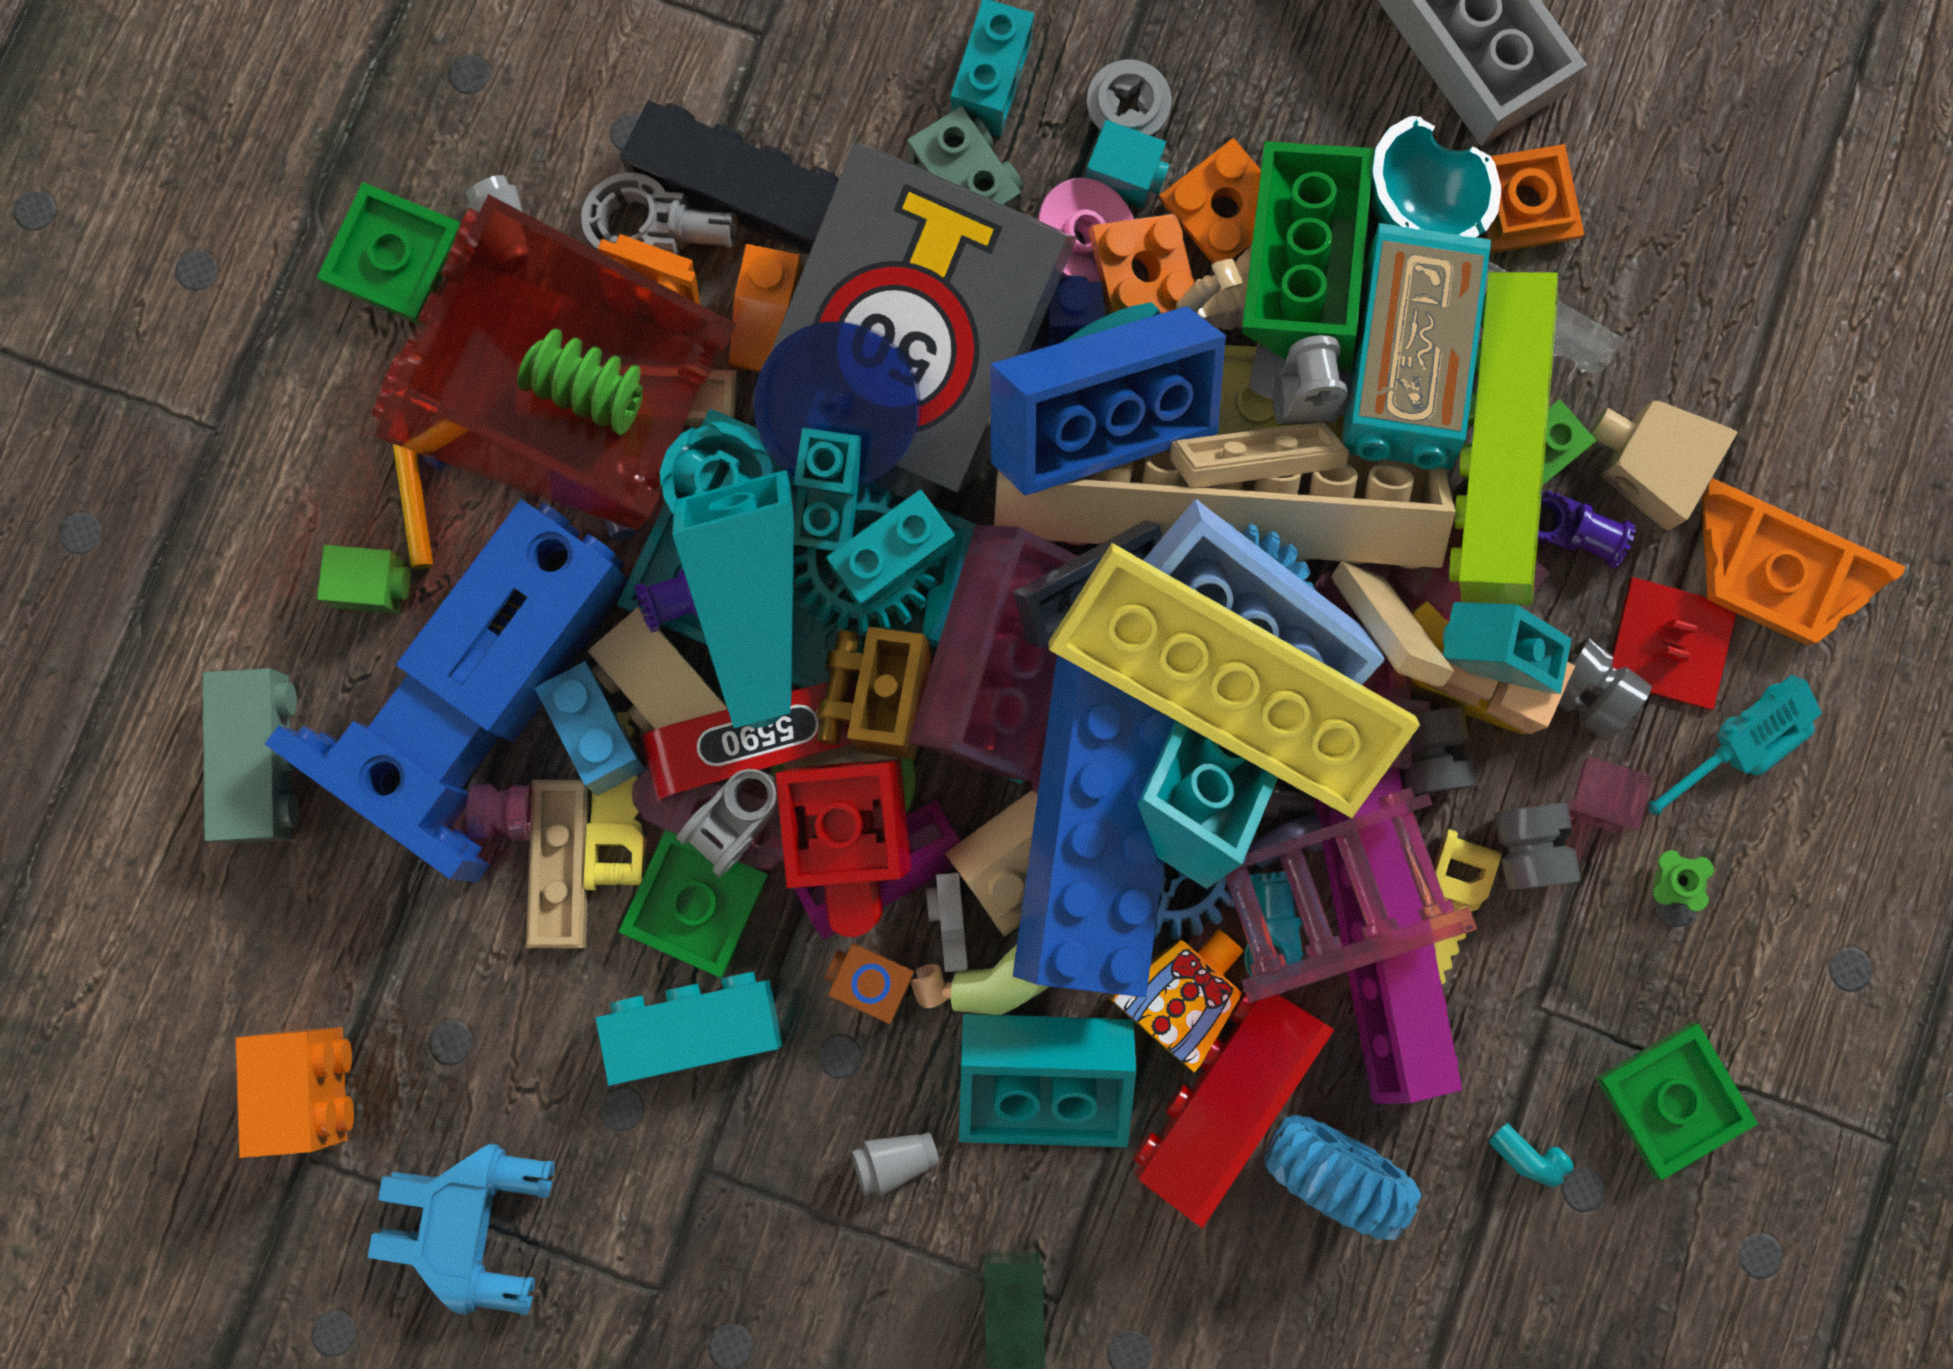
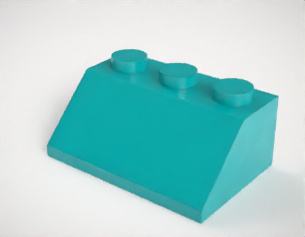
M1175 720L1137 802L1158 858L1208 889L1242 865L1278 777Z
M963 1014L959 1142L1128 1147L1136 1080L1133 1019Z

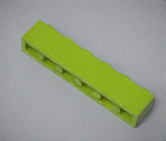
M1558 272L1488 273L1487 294L1484 295L1480 326L1483 327L1482 343H1478L1474 376L1478 377L1477 393H1472L1468 418V426L1474 427L1472 444L1464 443L1460 453V477L1469 478L1467 495H1457L1455 505V529H1464L1462 548L1452 547L1450 556V582H1459L1462 602L1532 606L1558 305Z

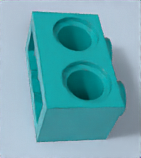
M982 0L951 93V112L962 106L970 119L973 121L979 118L991 135L1002 136L1032 44L1034 13L992 0Z
M920 489L826 558L833 574L861 612L866 614L956 549V540L953 531Z

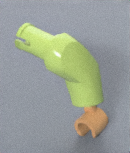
M1017 945L994 968L958 970L954 975L953 981L945 983L939 965L928 964L916 970L918 979L910 981L917 1002L924 1008H933L941 1005L947 999H951L954 1011L988 1015H1002L1042 993L1050 986L1036 985L1012 977Z

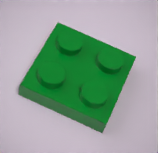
M362 182L317 279L325 286L421 325L466 229L457 220Z
M666 829L618 932L719 978H723L770 875L737 861L723 876L718 877L713 873L714 865L690 843L682 845L676 839L678 834Z
M1690 1022L1595 1077L1653 1178L1661 1181L1758 1125L1699 1023Z

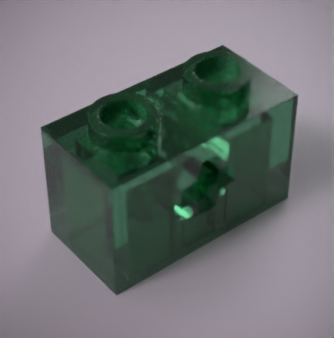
M1040 1252L984 1253L985 1369H1045L1043 1261Z

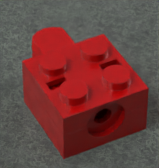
M901 758L792 767L775 773L787 888L824 885L827 921L831 929L846 937L854 938L864 935L879 923L883 914L880 881L901 879L912 870Z

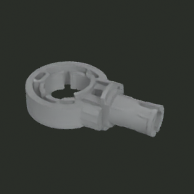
M620 173L606 178L592 189L582 207V229L598 256L597 248L600 240L597 238L598 235L602 234L605 240L616 243L618 239L617 236H610L608 225L611 214L621 207L617 197L622 195L629 204L637 202L645 204L650 208L645 224L638 229L639 233L630 238L676 255L680 254L679 249L683 250L689 243L733 248L736 239L731 238L730 235L737 236L738 220L735 213L689 210V201L685 193L667 192L656 180L640 173Z

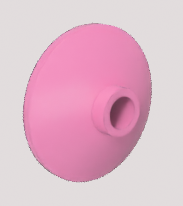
M1074 178L1057 185L1044 198L1037 216V220L1075 236L1074 230H1077L1083 235L1084 245L1077 239L1062 275L1071 281L1084 285L1101 284L1088 228L1096 224L1134 219L1128 205L1115 190L1100 181L1089 178Z

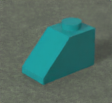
M1453 602L1450 622L1446 625L1443 633V656L1448 662L1472 675L1546 693L1561 694L1572 639L1517 604Z

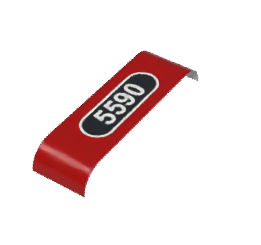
M851 677L847 698L849 703H854L858 677ZM828 682L791 691V713L782 715L777 722L769 726L752 728L749 725L734 728L729 711L726 709L660 727L642 735L641 739L658 802L664 797L681 791L728 779L741 770H761L851 745L852 743L847 738L849 724L842 725L839 745H829L817 741L820 720L816 719L815 715L818 700L825 699Z

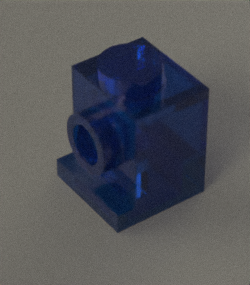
M1084 276L1060 278L1045 313L1047 346L1062 343L1080 329L1104 317L1102 281L1089 282V279Z

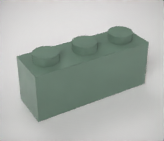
M271 668L202 672L205 841L231 844L292 840V827L297 825L299 818L298 800L296 795L291 793V771H294L296 767L264 743L278 725L290 729V716L295 714L297 707V696L293 683L289 682L288 675Z

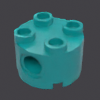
M723 421L708 423L709 426H703L696 430L693 427L681 433L666 450L660 468V483L663 497L672 514L674 515L676 499L775 473L773 464L761 441L745 428Z

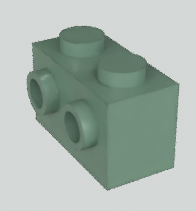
M962 106L907 139L908 159L911 164L1020 212L1021 190L1024 187L1017 171L1008 161L1001 164L991 149L994 147V142L984 123L979 118L972 121Z

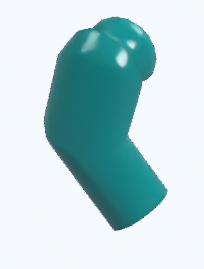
M1508 1123L1488 1142L1518 1174L1550 1188L1565 1183L1562 1178L1570 1174L1574 1168L1572 1160L1559 1147H1550L1546 1154L1541 1156Z

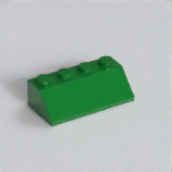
M1264 142L1242 333L1285 361L1289 354V348L1294 343L1307 337L1323 335L1334 337L1339 341L1338 370L1351 371L1359 314L1374 148Z

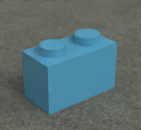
M586 661L535 687L584 785L598 796L647 770L605 688L596 678L592 668Z

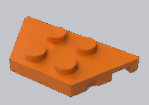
M1711 478L1701 496L1708 600L1806 646H1811L1821 641L1837 628L1838 623L1870 601L1869 598L1888 583L1895 581L1903 575L1906 568L1714 478Z

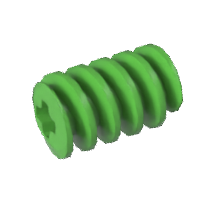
M556 328L551 330L544 340H539L528 350L517 375V386L521 390L528 391L533 389V393L542 400L552 398L553 403L562 409L572 407L573 412L581 418L592 415L593 422L601 427L612 424L613 431L618 435L624 434L632 426L643 398V388L639 384L641 368L639 366L632 365L625 375L621 376L619 374L622 361L620 357L612 356L605 366L601 367L602 351L596 346L592 347L584 358H581L582 341L576 337L572 338L565 348L562 349L563 333Z

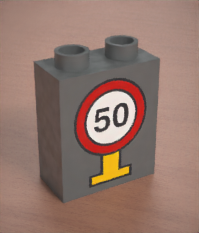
M854 142L752 401L781 413L773 436L798 451L802 428L860 436V449L881 458L873 478L874 482L900 497L908 499L921 489L934 505L942 486L958 493L974 481L991 441L990 363L1029 352L1078 237L879 149Z

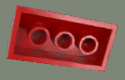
M1258 986L1254 994L1248 990L1243 992L1228 1017L1234 1022L1222 1041L1216 1038L1200 1065V1068L1203 1070L1192 1086L1189 1088L1182 1084L1175 1092L1164 1111L1170 1116V1119L1160 1134L1156 1135L1151 1131L1142 1141L1132 1159L1139 1164L1133 1172L1136 1178L1202 1229L1334 1031L1333 1028L1266 987Z

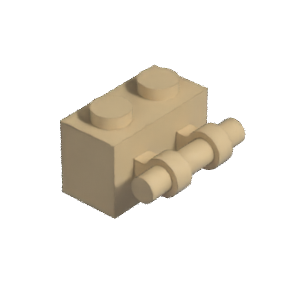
M1036 788L944 853L1004 937L1020 926L1038 796Z

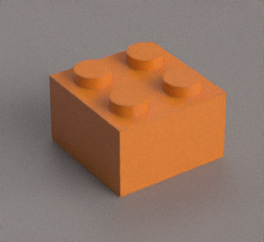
M343 1027L282 1031L236 1037L239 1158L308 1153L347 1141V1131H350L353 1127L354 1106L351 1097L345 1094V1073H348L351 1069L352 1050L349 1040L343 1039Z

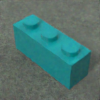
M754 972L721 978L723 990L706 994L700 993L698 983L666 990L667 1002L645 1006L643 996L610 1002L611 1014L595 1017L608 1086L779 1049L783 1046L770 980L756 982Z

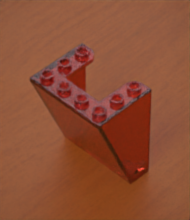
M488 194L480 212L470 207L468 208L457 230L455 240L447 256L448 259L440 274L449 279V282L442 296L431 291L417 320L427 325L419 342L410 338L407 339L400 355L396 353L383 379L382 387L376 398L377 402L371 412L372 416L380 419L374 436L394 445L637 530L650 517L661 493L656 491V489L661 485L660 468L666 450L680 435L697 394L712 371L710 367L714 362L718 349L723 350L726 347L736 323ZM556 328L563 333L562 349L565 348L572 338L576 337L582 341L581 358H584L587 352L596 346L602 351L601 367H604L612 356L620 357L622 361L619 374L621 376H624L632 365L639 366L641 368L639 384L643 388V398L632 426L624 434L618 435L613 431L612 424L601 427L593 422L592 415L581 418L573 412L572 407L562 409L553 403L552 398L547 400L538 398L533 393V389L528 391L521 390L517 386V375L528 350L539 340H544L547 334Z

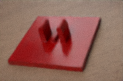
M1631 577L1611 654L1614 658L1613 667L1618 669L1627 666L1651 685L1650 694L1710 711L1714 710L1736 613L1709 601L1708 597Z

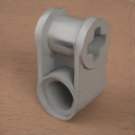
M1323 335L1311 336L1297 341L1289 348V354L1280 375H1277L1273 387V408L1277 424L1292 425L1336 421L1339 409L1347 398L1346 384L1339 380L1337 359L1340 355V344L1336 338Z
M745 769L738 771L730 777L709 802L703 805L689 819L676 839L682 845L690 843L714 865L713 873L718 877L723 876L742 857L758 833L777 814L779 805L776 779L760 770ZM760 780L767 788V801L760 810L748 812L741 805L740 792L749 781ZM707 830H708L716 839H718V840L723 844L724 847H722V846H721L720 844H718L710 835H708Z

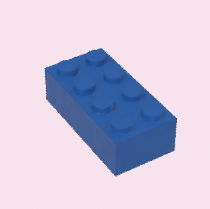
M1186 306L990 363L991 463L1026 496L1171 449L1172 442L1176 440L1218 434L1226 335Z

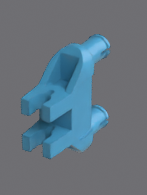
M488 1144L438 1177L393 1172L391 1176H383L378 1200L422 1207L419 1232L383 1228L381 1233H373L367 1258L413 1265L441 1302L456 1314L469 1315L470 1312H475L478 1307L516 1312L527 1316L533 1300V1296H528L529 1291L533 1292L535 1289V1278L486 1272L485 1266L482 1265L494 1195L497 1194L498 1190L535 1195L547 1199L553 1181L544 1179H548L549 1175H554V1161L547 1160L546 1162L506 1156L505 1150L501 1149L500 1145Z

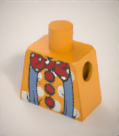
M1219 929L1216 930L1198 953L1184 941L1175 940L1151 960L1146 998L1111 994L1108 999L1128 1017L1133 1019L1136 1024L1186 1068L1195 1072L1200 1067L1240 999L1242 992L1223 975L1244 951Z

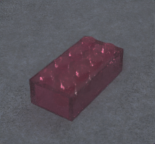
M975 525L910 734L909 743L992 775L1035 783L1044 753L1057 654L1049 650V644L1041 649L1027 644L1013 592L1078 557L1077 555L1020 527Z

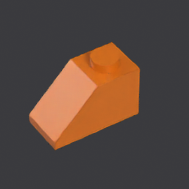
M746 244L734 295L729 354L730 367L763 373L803 272L799 254Z

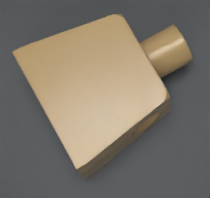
M1652 400L1636 413L1632 421L1606 407L1595 421L1589 433L1596 440L1614 450L1602 471L1603 479L1659 526L1669 531L1688 520L1738 432L1661 401Z

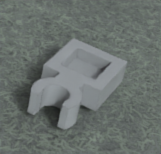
M959 873L936 875L937 887L926 888L929 922L940 921L945 972L968 970Z

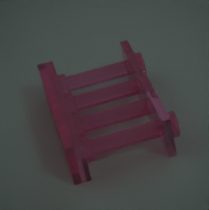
M1410 787L1378 798L1380 810L1251 853L1247 852L1242 865L1225 876L1255 963L1250 964L1253 975L1242 979L1249 1003L1477 930L1469 906L1455 909L1451 899L1445 900L1415 818L1414 811L1432 805L1428 794L1415 798ZM1390 819L1423 907L1417 909L1421 920L1398 927L1395 917L1388 918L1357 831ZM1333 838L1336 839L1366 923V926L1361 928L1364 939L1343 946L1339 935L1332 936L1302 851L1303 848ZM1279 856L1310 941V945L1305 946L1309 957L1286 964L1283 954L1277 955L1247 870L1249 866Z

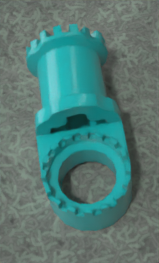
M1296 871L1246 876L1247 884L1253 886L1257 920L1252 923L1253 938L1248 942L1244 951V963L1251 978L1259 984L1272 985L1294 980L1296 978L1295 975L1300 974L1301 969L1299 967L1303 965V960H1300L1303 952L1301 951L1299 927H1302L1301 918L1295 916L1291 882L1296 880ZM1269 943L1276 945L1282 954V966L1276 974L1269 971L1264 962V951Z

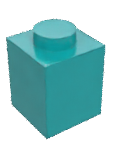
M1105 120L1088 163L1085 178L1094 179L1108 185L1123 198L1126 204L1143 210L1150 192L1156 195L1160 194L1168 174L1170 164L1162 161L1166 141Z

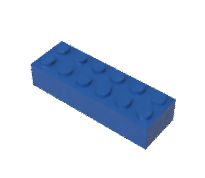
M1057 655L1012 977L1036 985L1146 998L1164 861L1158 858L1137 802L1175 720Z

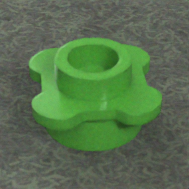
M1673 850L1663 852L1657 860L1659 867L1654 876L1655 886L1652 889L1654 899L1662 905H1669L1670 903L1684 904L1690 911L1703 910L1709 902L1705 890L1707 879L1714 872L1712 863L1705 857H1697L1692 860L1681 857L1678 852ZM1682 875L1687 878L1685 886H1681L1678 882L1679 877Z

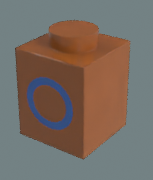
M852 943L848 953L840 949L837 950L824 980L833 984L828 996L891 1024L915 970L856 943Z

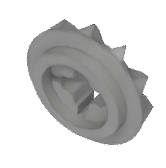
M1131 59L1112 62L1103 67L1094 76L1089 85L1086 98L1089 121H1093L1100 131L1105 120H1109L1151 136L1159 129H1163L1169 116L1172 103L1169 85L1156 68L1145 62ZM1140 88L1137 107L1141 111L1137 112L1129 109L1125 114L1122 113L1120 117L1117 116L1120 100L1116 96L1120 95L1123 98H1128Z

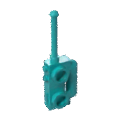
M1791 675L1780 684L1770 685L1762 694L1761 699L1743 711L1740 716L1728 718L1716 734L1721 746L1714 750L1715 754L1657 800H1651L1648 803L1649 812L1653 815L1662 814V809L1722 762L1727 763L1729 761L1732 767L1746 774L1749 772L1752 775L1759 776L1767 772L1809 739L1815 731L1813 721L1822 715V712L1808 682Z

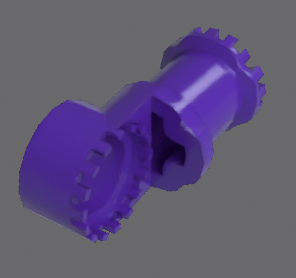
M1552 491L1542 492L1541 504L1553 510L1556 516V526L1552 532L1538 531V545L1551 543L1569 551L1579 548L1604 558L1605 565L1611 568H1617L1622 563L1623 557L1627 555V552L1623 549L1630 550L1631 548L1627 541L1632 542L1634 540L1633 535L1636 533L1635 523L1628 520L1618 523L1593 513L1591 505L1577 502L1559 493L1554 494Z
M683 569L679 570L677 577L648 587L643 583L634 585L638 606L645 608L640 611L642 615L646 614L643 618L650 633L660 630L661 623L690 613L698 617Z

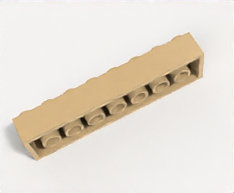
M1171 449L1026 496L999 470L997 471L993 537H1005L1020 542L1048 540L1062 541L1078 546L1088 543L1102 544L1145 520L1160 524L1162 536H1164L1196 498L1228 524H1232L1242 535L1250 523L1257 526L1259 542L1271 531L1278 533L1281 540L1279 548L1287 544H1293L1298 552L1296 561L1320 559L1343 561L1352 565L1377 563L1399 565L1408 569L1420 567L1442 568L1456 512L1444 468L1429 470L1419 468L1415 464L1385 459L1369 461L1352 454L1348 455L1346 468L1199 488H1190L1170 460Z

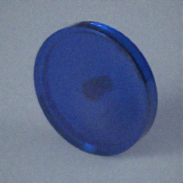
M830 321L813 324L792 333L770 353L757 379L754 394V414L760 437L766 449L774 460L793 477H795L802 428L860 436L859 487L882 477L904 458L918 431L921 417V395L912 366L902 351L890 339L878 331L861 324Z

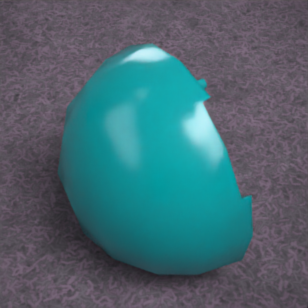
M1408 117L1390 127L1374 150L1369 204L1378 224L1383 223L1477 237L1486 232L1498 213L1501 195V185L1492 158L1474 147L1463 151H1454L1442 147L1433 138L1432 132L1435 126L1425 122L1421 117Z

